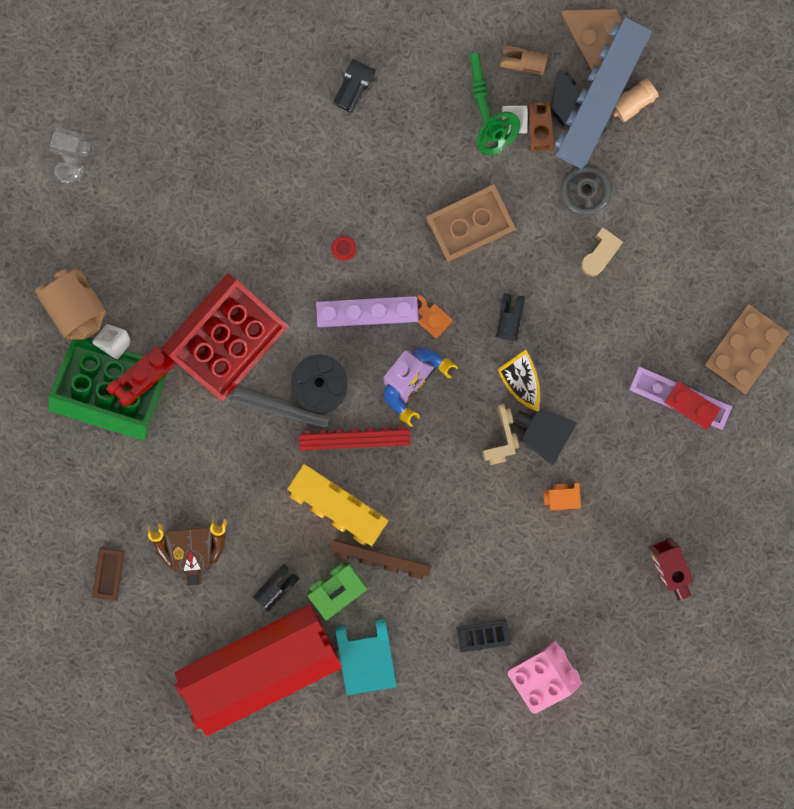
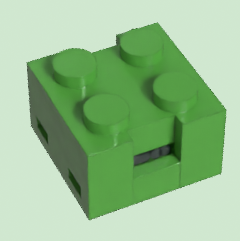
M342 562L330 571L332 577L326 581L321 578L309 588L312 592L309 593L308 597L325 620H328L368 589V586L350 563L345 566Z

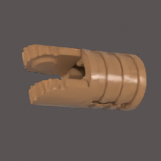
M507 45L503 47V54L509 57L501 58L500 67L544 76L548 54Z

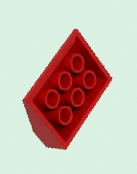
M227 273L161 349L223 402L289 326L237 279Z

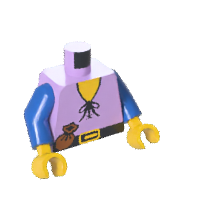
M420 347L413 352L405 350L383 378L386 386L383 394L384 400L397 414H400V420L411 427L413 425L410 423V418L414 416L419 419L420 416L415 411L406 407L434 370L438 367L447 378H452L448 370L451 367L458 369L450 359H443L442 356L427 347Z

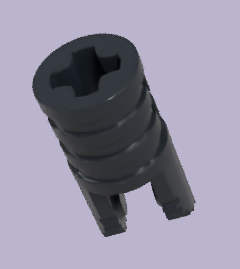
M504 293L495 338L517 342L525 296L519 295L517 297L512 314L509 313L511 295Z
M285 564L281 565L263 587L252 596L268 612L299 581V577L296 574H292L280 587L277 585L289 570Z

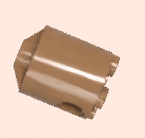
M74 267L69 271L67 269L59 271L53 276L55 280L52 283H45L35 290L38 299L64 339L89 338L100 330L102 320L108 313L78 267Z

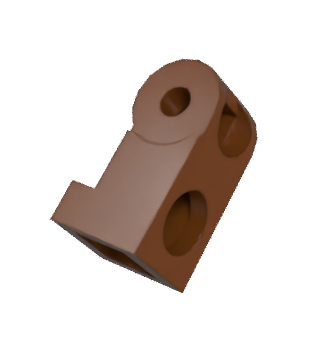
M549 101L529 103L530 151L553 150L554 136Z

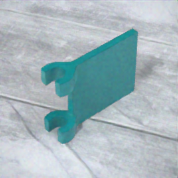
M385 619L375 620L377 636L348 640L346 625L336 627L335 631L341 665L343 667L346 695L396 687Z

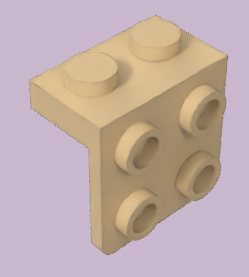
M504 404L498 405L497 408L506 446L482 451L484 462L490 461V465L506 462V456L516 454L515 449L519 448L516 433L511 434L509 424L513 423L510 408L505 409Z

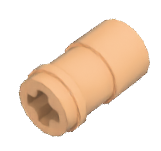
M648 79L639 81L629 91L622 93L613 109V117L618 116L624 123L640 112V109L649 103H653L659 96L652 83Z

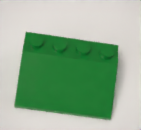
M72 339L49 394L48 411L145 441L168 372L133 403L125 407L120 403V398L116 395L112 396L107 391V387L113 380L121 377L144 356L125 350L119 359H115L94 345L92 339ZM127 386L124 387L126 391L131 390Z

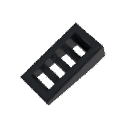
M506 619L456 627L460 652L511 645ZM500 626L502 640L497 641L495 627ZM485 628H490L492 642H487ZM480 629L481 644H477L475 630ZM465 631H470L472 642L470 646H467Z

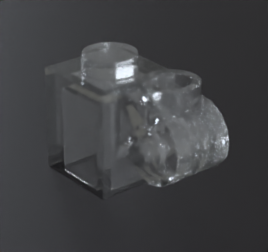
M55 126L49 151L54 155L64 157L65 160L64 163H60L55 167V176L63 183H71L74 180L80 181L83 174V166H80L83 156L87 157L90 149V142H87L88 137L85 134Z

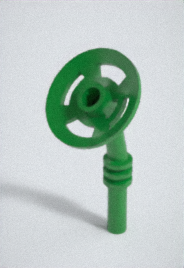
M472 53L470 54V62L474 81L471 84L474 87L472 92L475 93L473 98L477 100L484 123L477 136V147L482 154L493 156L501 153L507 145L515 141L520 131V120L512 112H501L492 117L486 99L488 93L485 92L487 87L484 86L487 83L483 80L480 54ZM500 117H508V118H506V119H504V120L497 119V118H500ZM509 125H511V129H510L509 134L507 135L506 138H504V137L506 136V134L508 133ZM487 141H489V142H495V141H496V142H497V145H495V146H492V147H486V146H485L486 143H487Z

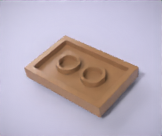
M494 184L426 216L447 263L516 230Z
M747 304L704 366L746 395L789 335V332L750 304Z

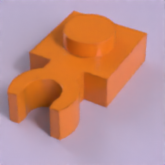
M418 295V300L422 303L421 308L418 309V314L422 318L418 323L437 339L453 320L436 304L429 309L425 298Z

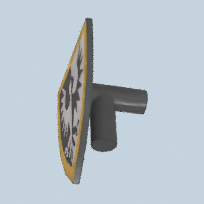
M526 349L500 367L498 371L510 393L519 402L530 409L540 411L541 391L543 389L539 373L544 371V367L541 363L535 364L529 350Z

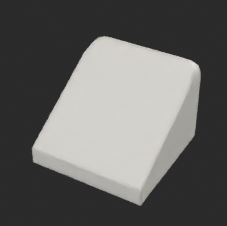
M502 106V112H512L519 118V133H527L528 106Z
M106 324L92 342L111 357L119 359L128 348L131 340L126 330Z

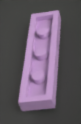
M417 296L316 302L317 327L419 322Z
M638 367L629 391L669 407L664 401L676 382ZM693 390L721 408L711 426L723 430L732 406Z

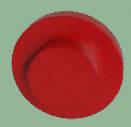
M340 236L333 241L331 251L336 259L348 261L356 254L357 248L352 238Z

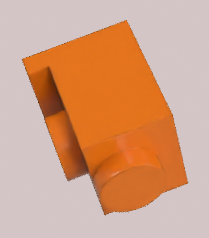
M573 483V488H569L568 484H553V490H543L544 505H549V510L580 509L579 483Z

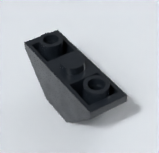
M560 69L555 76L551 112L567 131L569 126L565 123L572 110L577 112L580 103L576 101L580 93L575 88L576 81L568 72L565 74ZM605 126V128H604V130H603L601 136L607 131L606 126Z

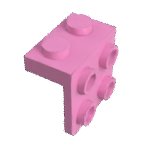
M556 641L546 646L539 654L508 671L509 678L532 713H538L572 695L583 684L579 673L572 667L565 651Z

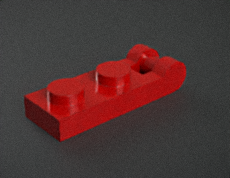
M156 346L121 377L113 380L108 385L107 391L112 396L116 395L120 398V403L127 407L175 366V361L161 348ZM127 386L131 390L126 391L124 387Z

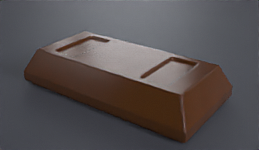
M99 547L92 598L118 601L125 551Z

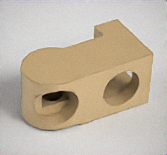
M602 228L595 237L601 242L593 253L588 254L581 262L582 272L589 277L597 276L623 243L605 228Z

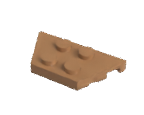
M617 10L562 11L560 14L590 71H592L594 66L598 68L602 61L598 57L604 45L609 46L613 39L609 36L616 22L619 24L622 22Z

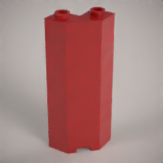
M309 604L175 671L178 682L174 685L179 696H184L193 714L190 717L195 728H201L207 737L343 667L324 631L317 613L312 605Z

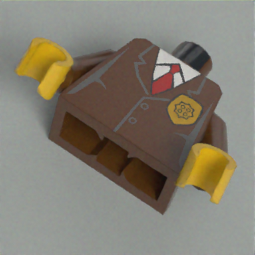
M213 518L210 527L165 531L164 535L162 524H158V532H152L150 526H148V538L153 541L157 554L167 567L173 568L174 572H186L187 586L202 584L201 569L211 568L212 564L218 562L225 548V529L227 524L225 519H223L222 526H217L214 523L215 518Z

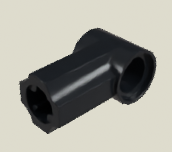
M352 59L344 74V82L333 104L347 112L353 113L364 89L367 90L370 78L374 76L376 70Z

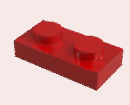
M677 381L664 401L666 405L705 430L709 429L721 408Z

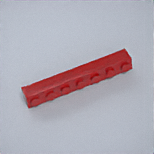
M391 427L381 428V431H375V428H366V432H359V429H350V432L343 433V430H334V433L322 430L318 431V434H312V431H302L303 435H299L300 451L409 446L410 430H407L406 427H397V430H391Z

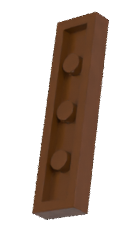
M333 540L330 550L335 552V557L349 560L350 556L360 558L359 563L374 567L376 562L383 564L384 570L398 573L399 569L409 571L408 576L422 580L424 575L429 576L431 565Z

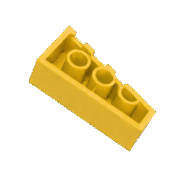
M303 464L287 489L292 492L289 497L301 505L305 501L312 506L310 511L321 518H324L326 515L333 520L332 525L342 532H345L347 529L354 534L353 539L363 546H366V544L372 546L389 521L388 518L306 464Z

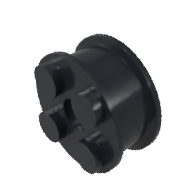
M312 355L303 359L294 369L291 380L292 392L296 402L303 409L323 414L336 409L343 402L347 393V375L343 366L337 360L327 355ZM317 382L324 384L322 387L315 386Z

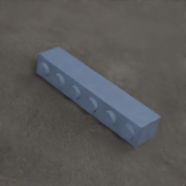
M626 17L620 24L615 23L609 35L613 39L609 46L604 45L598 57L602 61L598 68L593 67L587 79L591 83L587 90L582 89L576 101L580 103L577 112L572 110L565 123L569 126L566 134L561 132L554 145L558 148L555 156L580 169H583L587 164L652 33L651 30Z

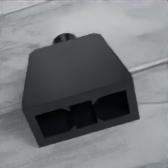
M542 409L536 411L533 417L520 410L513 421V424L525 430L520 440L551 465H554L577 425L572 420Z

